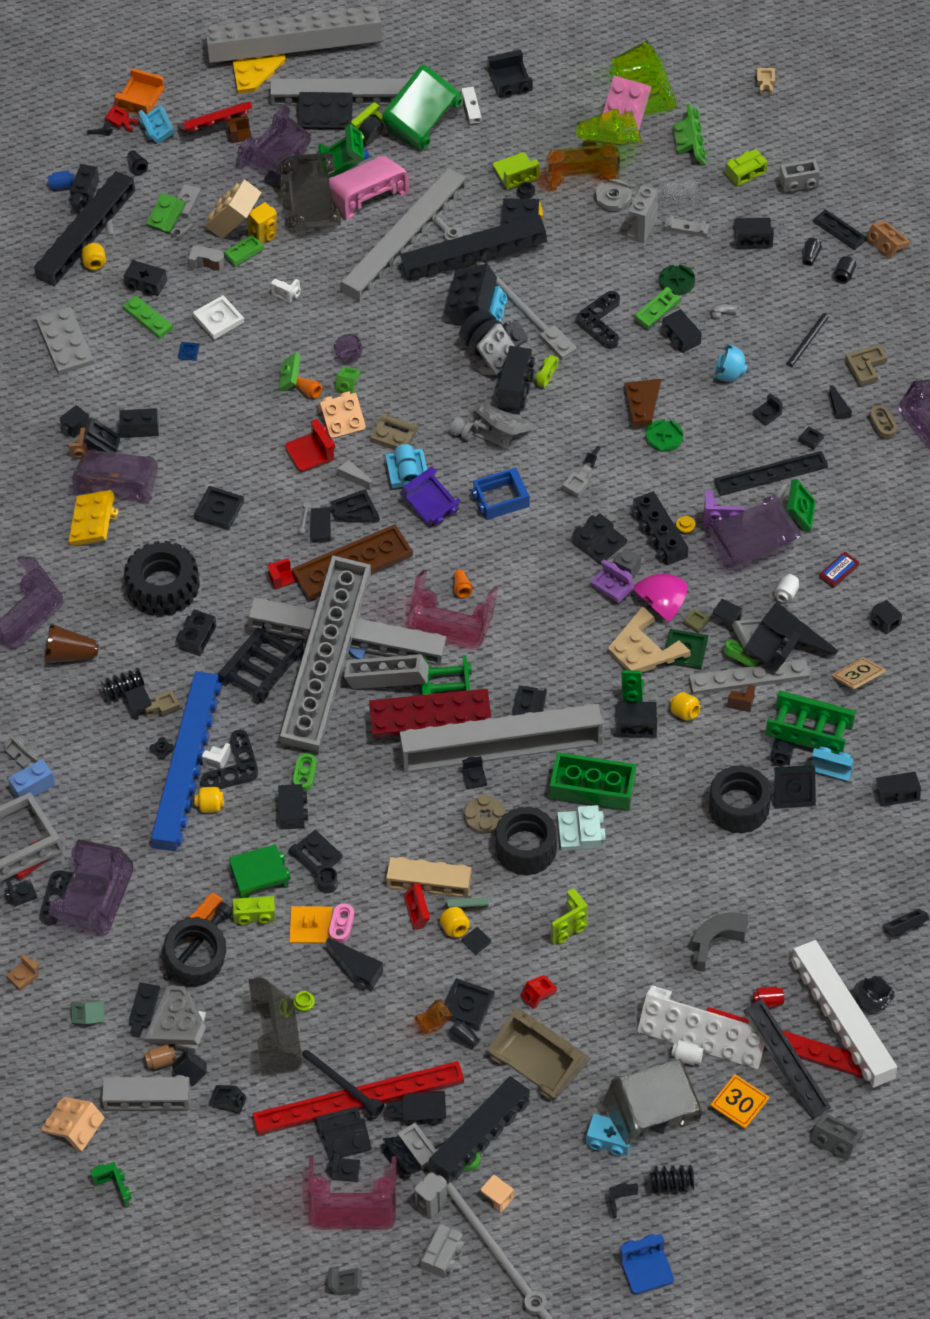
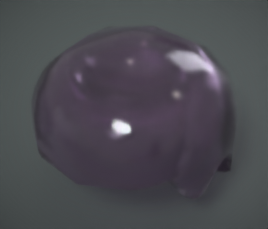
M344 334L334 343L335 354L341 362H354L362 354L363 347L361 341L354 334Z

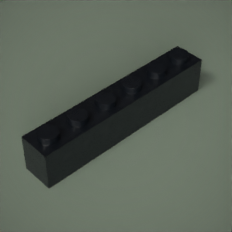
M509 1076L429 1158L428 1170L437 1176H442L447 1184L453 1179H458L465 1166H470L475 1161L476 1154L480 1151H485L490 1141L502 1133L503 1127L507 1123L511 1124L520 1110L526 1109L530 1103V1090Z

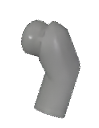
M728 304L714 306L711 310V316L720 319L721 313L736 315L738 306Z

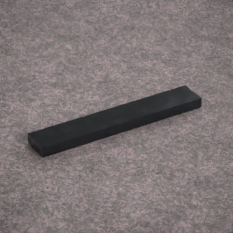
M822 451L714 478V483L720 496L827 469L828 463Z
M763 999L744 1009L743 1012L810 1117L814 1119L830 1109V1104Z

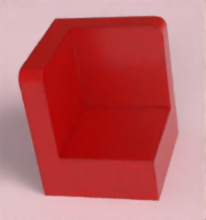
M289 558L267 565L268 576L275 590L296 583Z

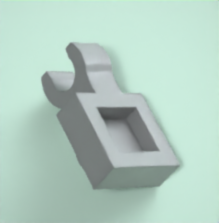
M585 465L579 474L573 472L562 485L563 490L579 498L589 486L588 479L592 476L590 473L592 468Z

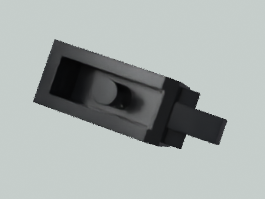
M80 164L70 189L73 211L80 212L83 204L86 205L93 198L99 183L98 167Z
M445 1091L406 1093L402 1100L387 1103V1117L403 1118V1121L408 1120V1124H419L421 1120L429 1119V1123L442 1122V1119L446 1118Z

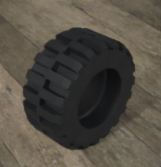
M154 541V544L150 545L147 543L143 545L142 549L138 548L135 550L134 555H130L127 560L128 563L125 564L124 579L128 598L142 612L147 610V614L154 615V613H158L159 616H165V613L172 615L177 610H184L186 608L185 605H190L194 601L193 597L195 598L198 594L200 581L196 559L187 548H182L180 544H171L170 541H164V543ZM159 571H170L178 575L173 582L166 585H153L145 581L151 574Z

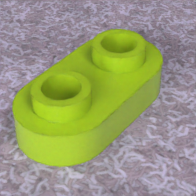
M550 355L545 358L542 370L538 371L535 377L537 386L546 388L558 366V357Z

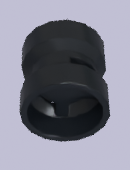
M325 866L317 872L318 888L321 892L330 894L338 887L337 872L332 867Z

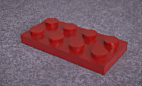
M250 101L243 102L177 124L179 130L191 132L199 129L198 125L206 127L215 124L214 120L217 119L218 122L231 119L232 114L235 116L247 114L248 109H251L252 105Z

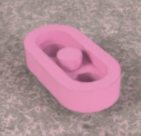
M339 904L333 912L329 936L339 943L346 942L350 937L354 921V909L349 904ZM346 914L347 917L342 918L341 915ZM338 932H342V933H343V935H340V936H338V935H336V934H337Z

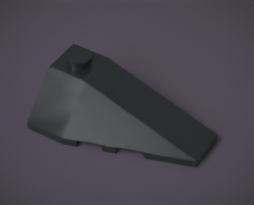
M778 602L772 606L761 620L765 623L763 626L772 632L775 631L790 637L796 631L801 635L798 641L835 654L839 651Z

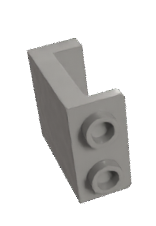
M646 186L640 187L629 208V214L636 215L637 217L627 235V239L645 243L657 220L658 190Z

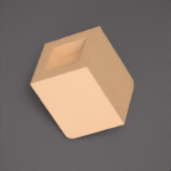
M495 1175L481 1188V1193L494 1202V1209L499 1213L514 1199V1189Z

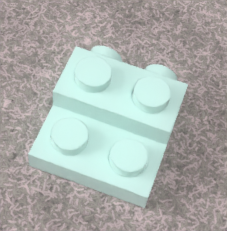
M598 805L580 806L578 811L558 812L561 850L602 848V840H605V828H600V823H603L604 820L603 811H599Z

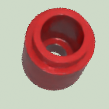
M777 986L756 988V992H753V1003L763 999L768 1008L779 1007V1005L784 1004L783 988H778Z

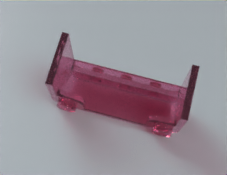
M423 569L415 579L408 618V629H418L432 634L438 633L446 636V642L470 648L479 647L484 642L493 617L498 587L494 586L487 594L486 603L478 604L475 607L473 616L436 607V594L431 590L424 589L427 570Z
M309 1156L308 1200L310 1225L318 1230L391 1229L396 1223V1157H392L391 1177L377 1179L374 1183L373 1193H330L329 1181L324 1177L315 1176L314 1156Z

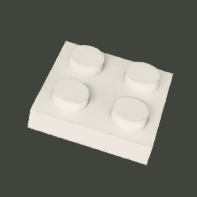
M224 295L193 312V317L213 339L244 323V317Z

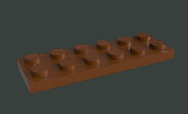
M396 524L298 565L292 568V573L310 601L321 596L332 555L370 564L372 574L412 557L413 551Z

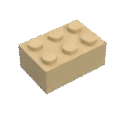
M245 179L239 184L235 183L231 190H228L222 198L220 197L214 204L216 208L208 214V222L205 227L223 239L247 218L262 192Z

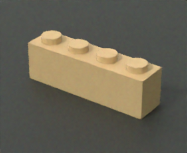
M390 857L386 878L387 888L408 890L415 883L421 884L422 891L425 893L468 898L472 868L463 864L451 865L444 862H427L422 859L410 860L403 857Z

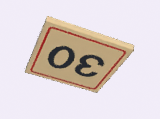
M862 657L831 676L846 686L856 689L886 672V670Z

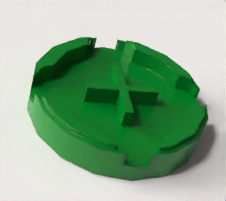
M660 419L648 426L646 441L654 450L670 452L676 450L681 445L683 430L675 421L670 420L669 422L665 421V419Z

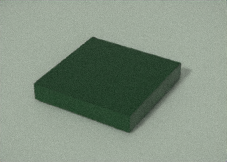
M670 629L665 649L680 641L690 650L691 656L674 659L675 662L669 663V665L702 670L709 635Z

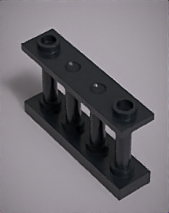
M265 622L262 628H257L218 672L219 682L226 687L229 682H235L253 692L254 704L256 705L261 700L267 699L272 687L295 660H300L304 654L303 641L301 639L292 646L274 636L272 632L266 631ZM264 641H269L288 653L283 659H280L262 649L261 645ZM252 655H259L276 665V667L269 673L251 663L249 659ZM241 668H246L265 680L258 687L239 676L238 672Z

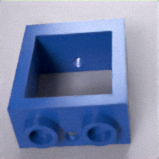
M516 467L473 480L472 497L474 500H478L479 512L485 515L486 520L530 507L529 493ZM511 484L517 496L516 498L488 506L482 494L483 492Z

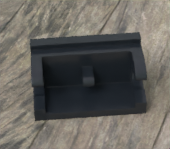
M915 771L876 778L878 787L876 792L881 807L920 801L921 786Z

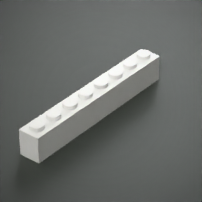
M814 940L794 948L793 958H791L793 967L799 970L803 983L809 986L814 1000H818L823 1014L830 1019L833 1030L841 1036L843 1046L849 1049L854 1063L860 1066L864 1079L869 1081L873 1088L896 1079L897 1065L818 942Z

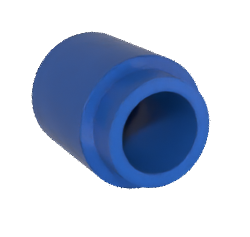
M69 170L55 172L48 176L50 189H55V191L71 188L75 179L74 174L70 173Z

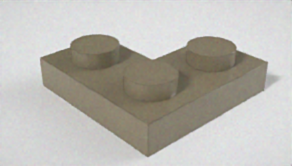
M879 344L846 354L845 359L859 385L863 386L878 381V375L873 366L886 363L888 357Z

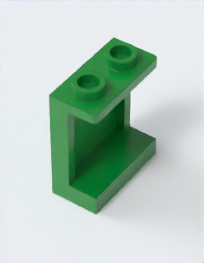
M351 124L345 127L346 136L330 147H326L322 143L318 145L319 168L321 173L329 178L345 172L364 160L362 132Z
M276 844L229 857L230 868L240 898H249L250 892L282 883L284 888L289 887L290 872L288 867L284 868L285 858L283 852L278 851Z

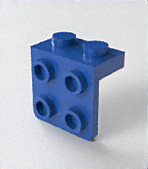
M662 1233L657 1235L649 1234L637 1241L629 1240L620 1246L619 1258L634 1294L644 1293L674 1282V1276L664 1252Z

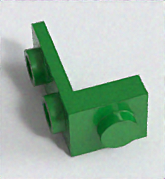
M622 670L623 701L643 702L644 679H642L641 671Z
M115 1162L106 1165L100 1164L90 1170L94 1186L115 1179L125 1208L130 1207L128 1200L132 1199L128 1186H123L122 1181L125 1180L122 1169H117Z

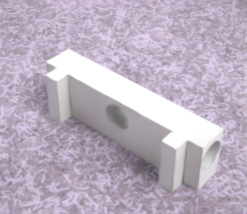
M474 87L462 88L469 123L482 122Z

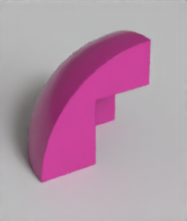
M671 574L648 576L639 581L634 587V590L668 622L671 621L681 607L688 589L686 581Z

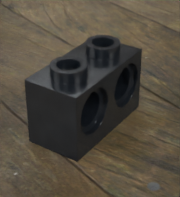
M194 609L192 614L187 616L183 630H180L177 634L176 641L178 642L179 650L201 656L217 627L215 616Z

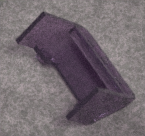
M19 556L17 558L27 573L20 582V588L25 596L0 619V642L9 648L21 646L63 604L62 594L35 557Z

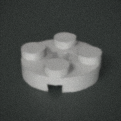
M611 179L605 184L602 182L596 189L597 205L605 210L621 212L631 203L632 191L628 188V184L622 180Z

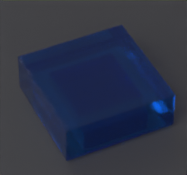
M181 342L178 359L197 361L200 348L199 343Z

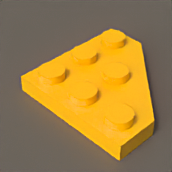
M285 53L232 60L238 94L256 92L260 85L267 81L275 73V70L286 62Z

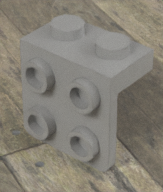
M495 324L477 345L478 351L485 360L478 369L482 375H497L505 365L510 345L514 346L501 324Z

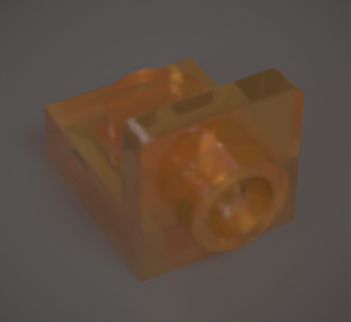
M438 999L432 1003L425 1013L417 1014L414 1019L423 1032L427 1034L440 1030L452 1014L443 1001Z

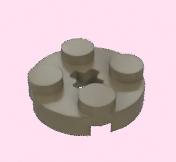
M482 794L470 801L465 809L467 826L472 831L480 834L494 833L499 819L505 814V808L502 803L493 797H489L487 794ZM488 812L489 818H481V813Z

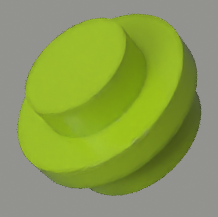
M301 991L294 997V1006L299 1011H309L315 1004L313 995L307 991Z

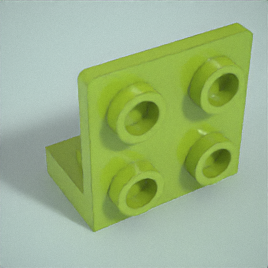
M525 152L493 163V168L507 190L519 186L522 182H531L540 178L539 162L537 159L530 161Z
M574 888L567 891L566 914L551 923V943L553 945L558 942L560 944L564 943L570 935L581 933L588 926V905Z

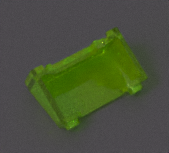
M648 40L611 59L613 66L611 71L614 76L652 86L644 115L672 110L678 107L664 64Z
M614 109L576 123V134L583 141L628 147L642 145L641 135L631 110L619 115V109Z

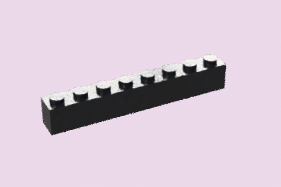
M117 171L108 177L102 188L98 189L96 195L87 202L86 207L77 214L75 220L67 226L64 233L56 239L53 246L35 264L34 270L37 279L53 287L58 284L80 258L84 246L96 239L106 227L108 221L116 215L136 191L134 178Z
M539 214L400 254L407 281L418 280L422 277L453 270L464 265L506 255L507 253L523 250L531 246L541 245L547 242V235Z

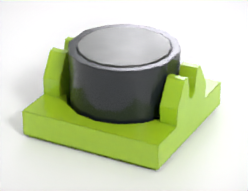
M373 102L350 123L362 132L363 142L367 145L379 136L384 127L382 114L378 112L379 105L376 102Z

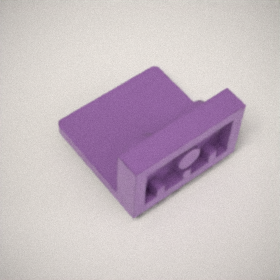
M705 490L704 531L711 533L718 531H728L729 533L742 532L744 507L717 506V498H713V490Z

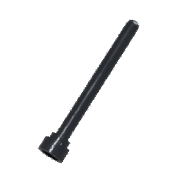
M221 902L216 907L215 916L210 922L218 925L221 920L229 919L233 914L232 908L228 904ZM196 937L178 959L184 964L204 939ZM167 971L163 975L166 981L172 978L168 975Z
M309 1050L302 1052V1056L364 1104L367 1113L373 1118H376L383 1111L385 1105L381 1101L367 1097Z

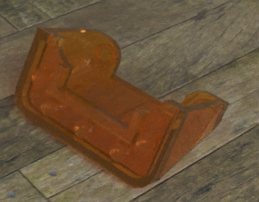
M612 144L550 151L547 154L544 166L548 192L557 191V186L560 183L564 184V177L599 173L600 180H619L620 155L618 148Z

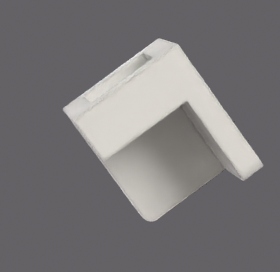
M226 743L223 749L213 746L210 751L205 750L202 755L203 766L213 770L224 768L231 755L230 744Z

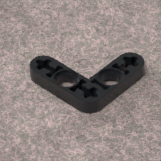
M616 291L606 292L577 314V324L607 349H614L618 346L619 336L600 319L619 306L620 295ZM600 307L603 311L596 312L594 308ZM598 327L601 328L602 331L597 333L594 332L593 329Z
M236 730L230 736L237 765L204 773L201 777L202 787H218L223 789L254 781L258 777V766L247 732ZM237 737H241L243 746L240 747ZM246 752L250 754V757L247 759L239 758L241 753ZM247 769H250L252 774H248ZM227 774L235 775L233 780H226L224 777ZM208 779H211L213 784H209Z
M62 870L54 871L49 878L40 910L42 923L51 926L58 922L66 892L103 896L108 892L107 880L101 876ZM59 877H61L63 881H60L58 889L56 888V880H58ZM78 880L85 882L82 887L77 888L74 886V883ZM99 883H101L103 887H100V889L97 890L96 886H98ZM51 895L60 896V899L56 902L49 900ZM51 907L53 916H51L50 919H47L46 915L49 914Z

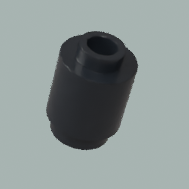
M844 256L839 259L834 271V278L837 282L846 284L851 280L857 266L856 261L852 257Z

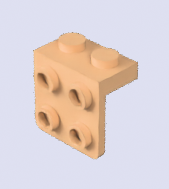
M350 391L339 394L340 397L334 399L332 396L321 399L322 402L318 404L319 411L323 412L331 438L365 429L366 425L356 393L350 394Z
M64 1097L58 1102L50 1117L47 1118L42 1131L45 1134L65 1137L76 1150L83 1151L105 1117L90 1101Z

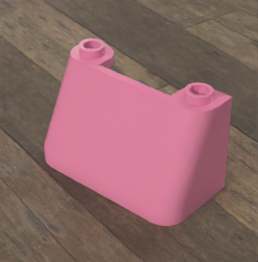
M379 156L374 160L331 177L325 185L327 195L346 220L354 217L353 211L356 208H362L361 202L390 190L393 194L398 191L401 196L409 193L408 173L403 167L386 156Z

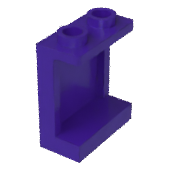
M432 466L406 484L400 492L404 500L429 528L434 524L435 526L440 525L445 520L444 517L446 515L452 516L456 513L461 502L459 498L455 500L435 477L437 471Z

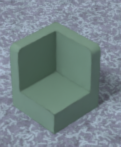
M84 1000L71 1002L72 1023L91 1024L105 1021L104 1001Z

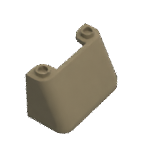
M517 1008L513 1010L487 1049V1051L492 1053L491 1058L499 1064L503 1061L508 1063L538 1084L542 1089L540 1093L550 1100L552 1097L557 1099L591 1059L537 1019Z

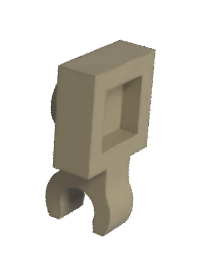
M170 690L154 696V702H151L152 705L145 708L144 714L146 718H149L160 711L163 716L179 710L180 704L173 691Z

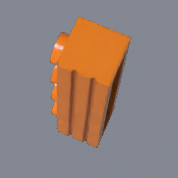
M212 892L189 917H200L210 920L216 912V907L223 902V899ZM190 936L186 938L192 940L195 936Z

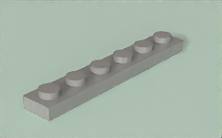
M806 659L784 662L776 672L766 665L689 675L693 695L747 688L748 685L761 686L810 678Z

